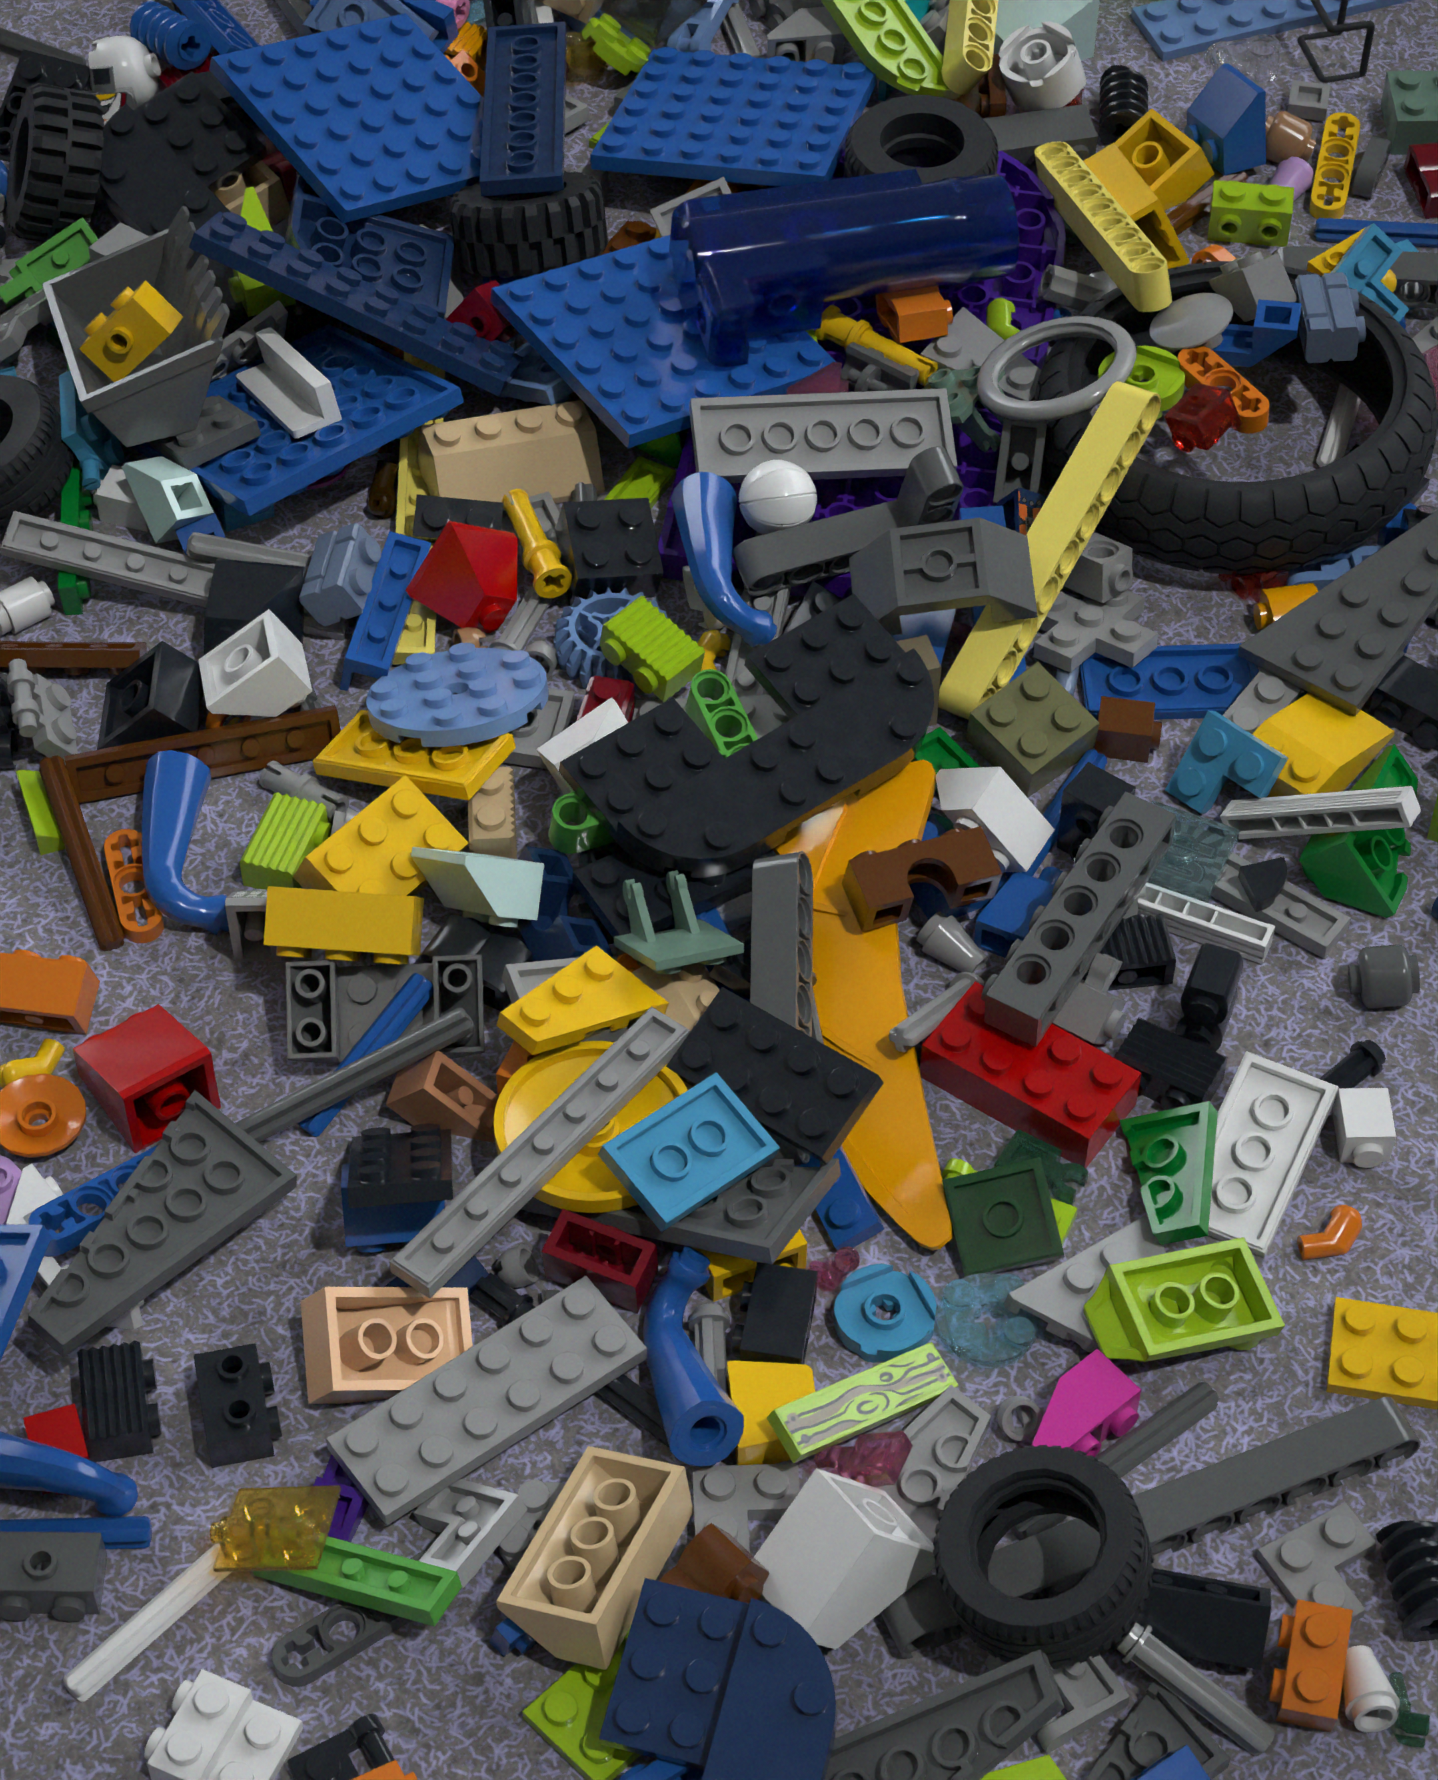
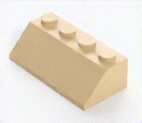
M582 400L420 426L416 462L431 496L501 502L506 494L510 502H512L513 499L509 491L522 489L526 491L529 497L549 491L554 503L557 504L572 501V491L575 490V485L579 482L584 484L592 483L597 489V494L605 492L597 433Z
M588 1446L496 1600L498 1609L556 1658L607 1670L632 1624L644 1579H657L694 1512L685 1467Z

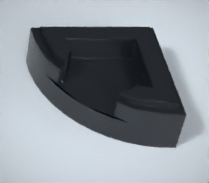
M1280 857L1240 867L1238 878L1255 912L1270 907L1274 903L1275 898L1281 893L1286 882L1287 864L1285 858Z

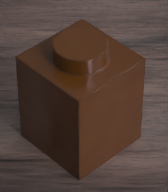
M1101 696L1098 717L1100 724L1095 741V750L1099 754H1104L1106 758L1148 763L1150 748L1159 749L1162 722L1154 721L1155 702Z

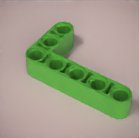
M713 669L698 672L692 678L685 711L721 755L726 758L754 742L758 737L728 677L722 672ZM722 735H729L732 738L723 737ZM575 792L559 797L554 803L548 836L550 843L558 851L573 854L616 842ZM564 822H575L578 826L567 825Z

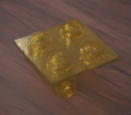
M341 1486L239 1488L230 1516H223L220 1522H212L210 1526V1540L212 1544H220L213 1571L318 1570L340 1496Z

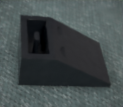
M23 49L0 107V160L10 162L17 115L26 89L41 83L80 91L92 90L89 66Z

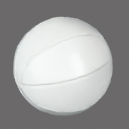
M770 460L753 468L743 480L739 492V507L747 524L755 531L764 535L809 523L816 508V488L809 474L801 467L784 460Z

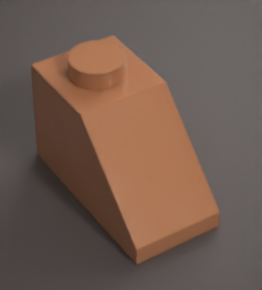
M438 1050L397 1071L386 1106L413 1126L428 1123L439 1124L441 1130L451 1129V1135L495 1142L494 1112L499 1096Z

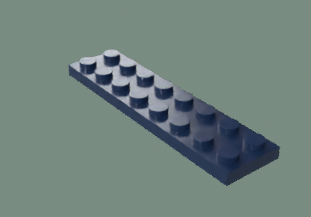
M565 22L488 27L480 165L481 196L493 195L497 198H506L519 193L547 195L554 191L564 190L567 53Z
M219 211L194 232L189 245L190 249L497 396L502 393L517 373L523 357L514 353L515 350L510 345L502 341H489L476 336V330L471 326L461 322L451 323L439 317L438 312L427 305L409 303L401 299L400 294L394 289L383 285L376 287L362 280V276L350 268L334 267L324 262V258L315 251L309 249L299 250L285 243V239L275 232L268 230L259 231L247 225V221L238 214L232 212L222 213Z

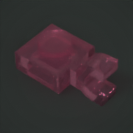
M904 1431L861 1434L858 1436L854 1446L842 1447L834 1445L818 1452L813 1461L818 1468H834L832 1474L872 1487L895 1485L913 1445Z

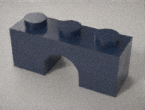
M526 846L517 859L544 863L537 920L518 919L519 930L528 950L532 952L533 961L580 957L596 945L610 957H613V953L597 920L567 916L569 903L577 889L572 883L574 870L566 853L558 850Z

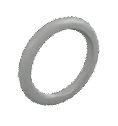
M1072 316L1041 322L1012 335L991 351L981 365L977 377V393L987 408L998 416L1013 421L1041 422L1073 416L1101 403L1109 388L1116 381L1126 382L1132 373L1136 361L1135 342L1124 328L1113 321L1099 317ZM1066 337H1092L1108 342L1115 351V360L1104 375L1082 390L1067 396L1041 401L1017 400L1005 396L998 387V377L1006 365L1023 352L1048 341Z

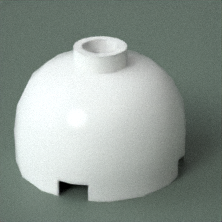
M125 35L106 37L93 41L91 45L96 46V50L89 52V68L113 66L115 88H133L138 107L154 97L158 87L157 76L161 75L160 62L154 53H150L147 47L134 37Z

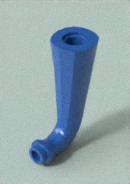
M697 472L680 481L675 487L671 500L697 592L705 606L718 621L739 634L750 647H755L756 645L762 647L773 639L777 631V625L773 623V617L767 611L757 610L746 604L735 591L731 582L733 527L737 506L736 493L726 479L714 473Z
M172 750L161 751L149 759L145 769L142 806V863L145 890L154 906L170 919L186 925L202 927L215 935L218 934L219 930L228 932L229 926L225 908V901L228 896L223 894L209 897L201 896L188 889L182 880L184 861L210 785V768L198 758L187 753Z
M684 1247L681 1253L675 1251L672 1253L668 1261L667 1271L655 1287L648 1301L644 1317L643 1338L644 1345L647 1347L648 1369L670 1451L678 1460L688 1465L701 1467L715 1465L727 1458L738 1445L743 1434L744 1415L720 1387L683 1330V1316L691 1294L706 1284L710 1277L707 1269L710 1265V1260L701 1252L690 1247Z
M0 1431V1488L48 1491L78 1497L94 1502L95 1508L100 1513L110 1517L123 1516L135 1506L138 1498L137 1485L133 1479L124 1473L112 1472L91 1460L63 1449Z

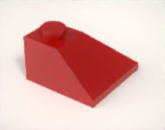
M448 521L405 591L410 597L461 628L475 627L485 633L494 632L503 624L517 601L518 538L511 532Z

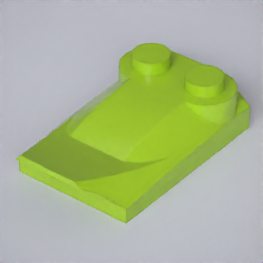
M1244 1237L1111 1264L1106 1269L1093 1296L1083 1305V1312L1100 1352L1108 1359H1131L1146 1362L1226 1346L1237 1350H1250L1256 1347L1262 1339L1278 1336L1285 1327Z

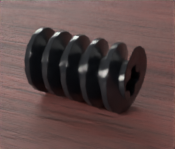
M1112 65L1104 71L1100 78L1099 136L1101 141L1107 145L1115 143L1148 112L1149 84L1146 77L1140 72L1123 65Z
M1414 1520L1392 1523L1377 1532L1376 1539L1381 1544L1380 1553L1382 1560L1387 1564L1385 1567L1386 1576L1392 1583L1390 1588L1392 1598L1397 1602V1616L1403 1622L1401 1625L1403 1637L1411 1642L1438 1640V1522Z

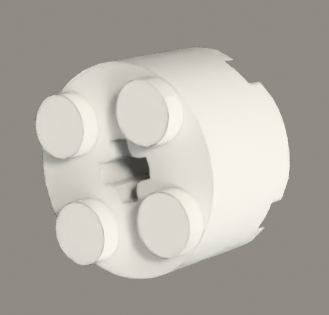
M1042 22L1043 27L1030 29L1029 25L1021 27L1009 35L1000 47L999 67L1012 102L1023 111L1033 112L1063 107L1071 102L1086 85L1087 80L1072 35L1067 28L1058 23Z

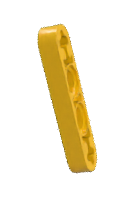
M1338 112L1331 114L1325 122L1309 204V212L1316 219H1340L1345 212L1361 127L1358 118L1349 113ZM1338 128L1346 129L1344 138L1337 137ZM1330 153H1340V154H1343V155L1346 156V157H1345V158H1335V157L1329 156L1328 154H1330ZM1331 177V178H1336V179L1340 180L1341 182H1340V183H1330V182H1327V181H1325V180H1323V179H1324V178ZM1325 195L1333 196L1331 206L1324 205Z

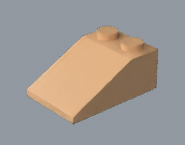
M324 1287L300 1301L308 1404H343L390 1399L473 1347L468 1288L441 1287L431 1298H428L413 1287Z

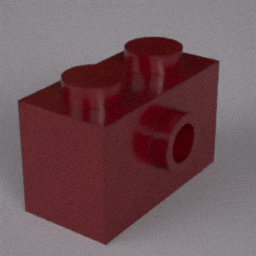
M562 1209L541 1251L545 1278L565 1286H570L584 1276H587L609 1303L637 1314L658 1273L656 1244L625 1233L614 1226L604 1225L565 1209Z

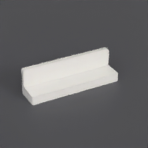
M271 327L256 332L264 363L236 374L238 384L293 438H300L342 420L331 382Z

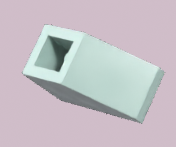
M162 456L128 462L122 466L155 543L178 539L175 529L214 513L197 474Z

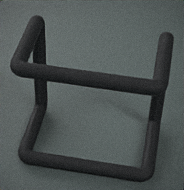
M1311 0L1327 31L1300 35L1297 42L1318 80L1329 83L1364 77L1369 63L1375 29L1374 22L1367 20L1344 24L1348 0H1341L1337 25H1333L1320 0ZM1367 29L1359 72L1325 77L1305 40L1338 36L1342 32Z

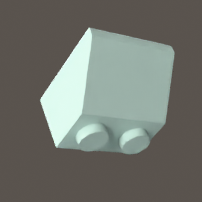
M412 847L411 857L444 907L463 910L462 917L464 918L470 917L480 922H489V924L497 926L517 927L518 919L537 920L544 863L488 854Z

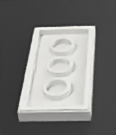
M1248 1051L1245 1052L1218 1111L1208 1236L1220 1241L1244 1237L1251 1253L1265 1258L1337 1097L1339 1086Z

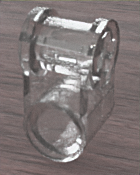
M1266 34L1233 41H1220L1214 43L1205 51L1203 60L1205 66L1213 72V75L1222 64L1229 63L1255 84H1266L1274 81L1278 76L1281 45L1277 38Z

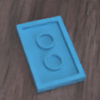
M716 1072L602 1145L598 1156L658 1229L663 1232L773 1159L780 1147Z

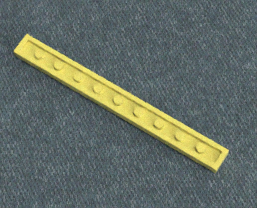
M404 351V361L445 380L444 370ZM444 417L437 420H430L424 423L423 425L444 422ZM420 426L415 428L411 435L400 438L396 533L413 537L417 495L431 496L416 462ZM415 599L392 664L402 665L406 663L405 659L415 653L435 654L437 613Z

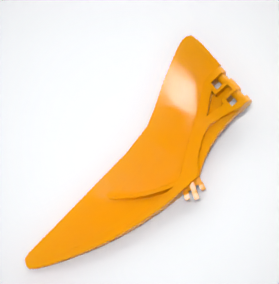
M923 759L910 762L895 776L857 798L852 793L788 831L785 841L773 848V851L776 855L803 851L808 856L813 873V972L817 978V982L813 986V992L824 1045L878 1074L884 1082L841 1145L869 1196L920 1246L934 1251L941 1249L952 1239V1221L931 1129L915 1046L906 1052H900L896 1050L895 1043L889 1040L890 1030L909 1017L901 977L898 923L862 932L842 886L848 861L856 855L870 850L878 853L897 848L903 842L912 839L922 841L937 783L936 772L932 763Z

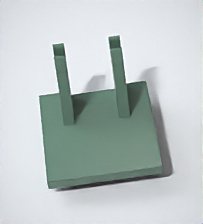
M981 366L962 370L943 368L931 374L928 378V383L922 389L947 388L951 424L958 426L983 452H986L990 446L995 452L1000 447L1001 438L994 430L987 426L974 404L979 401L1002 425L1004 417L998 416L987 408L977 393V377ZM1004 369L998 377V382L1006 374Z
M676 870L668 872L666 875V885L671 896L675 929L654 933L641 883H635L634 879L623 882V896L628 907L631 933L615 936L614 946L632 956L634 960L647 965L655 973H678L683 970L684 965L693 963L704 965L721 964L727 960L726 956L744 953V943L702 919H696L684 874L678 875Z

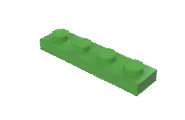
M278 1522L249 1559L254 1576L434 1627L462 1588L457 1571Z

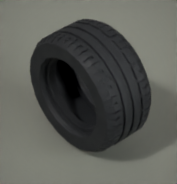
M1032 1445L1024 1449L1017 1448L1013 1449V1451H1006L998 1457L988 1459L986 1463L980 1464L975 1471H971L966 1475V1479L961 1480L957 1485L958 1489L953 1490L949 1495L950 1499L945 1502L943 1506L944 1511L938 1517L939 1523L936 1524V1536L933 1541L935 1570L943 1592L962 1629L968 1633L972 1641L977 1643L984 1651L988 1650L989 1654L993 1657H999L1001 1661L1006 1663L1040 1649L1048 1657L1050 1666L1053 1669H1058L1062 1665H1066V1667L1074 1666L1075 1663L1080 1662L1081 1664L1087 1661V1658L1091 1656L1092 1658L1099 1656L1101 1651H1107L1111 1648L1112 1643H1117L1121 1640V1636L1128 1633L1131 1629L1130 1624H1134L1138 1620V1614L1144 1609V1602L1147 1601L1150 1594L1149 1589L1152 1587L1151 1576H1153L1154 1568L1152 1565L1151 1544L1138 1506L1129 1488H1127L1121 1478H1118L1114 1470L1109 1469L1105 1463L1098 1462V1459L1092 1455L1087 1456L1085 1452L1074 1451V1449L1069 1447L1061 1448V1446L1054 1445L1048 1447V1445L1036 1447ZM1058 1513L1079 1518L1100 1533L1101 1545L1093 1568L1077 1586L1054 1598L1031 1601L1005 1595L988 1581V1565L996 1544L1012 1527L1033 1516Z

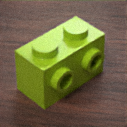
M1214 180L1207 240L1286 247L1293 214L1294 187Z

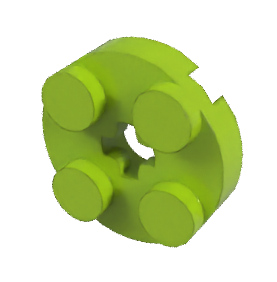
M603 13L599 19L591 18L581 31L585 41L591 35L596 42L592 49L597 55L626 76L631 70L636 72V79L642 67L649 61L648 56L652 52L651 49L639 38L633 37L631 40L620 31L621 25L610 15Z
M1137 346L1136 361L1132 373L1125 383L1160 395L1161 406L1158 420L1162 416L1163 411L1172 408L1182 398L1185 388V373L1180 369V361L1172 353L1158 347ZM1115 351L1101 362L1098 369V379L1113 364ZM1143 379L1149 380L1146 382H1140Z

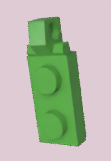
M80 218L15 262L16 266L8 271L13 279L0 287V298L7 308L42 289L43 283L90 263L88 247L95 243L98 238L84 218Z

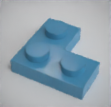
M1373 223L1363 230L1331 273L1343 272L1347 277L1350 288L1357 289L1359 293L1381 306L1398 323L1409 310L1381 282V279L1403 250Z
M1208 711L1165 791L1201 814L1207 813L1212 808L1228 778L1257 797L1266 798L1286 764L1288 757L1218 712Z

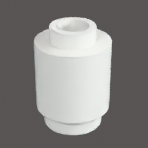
M30 576L0 591V635L9 631L15 634L52 615L50 606L55 604V600L50 588L44 581L37 582Z

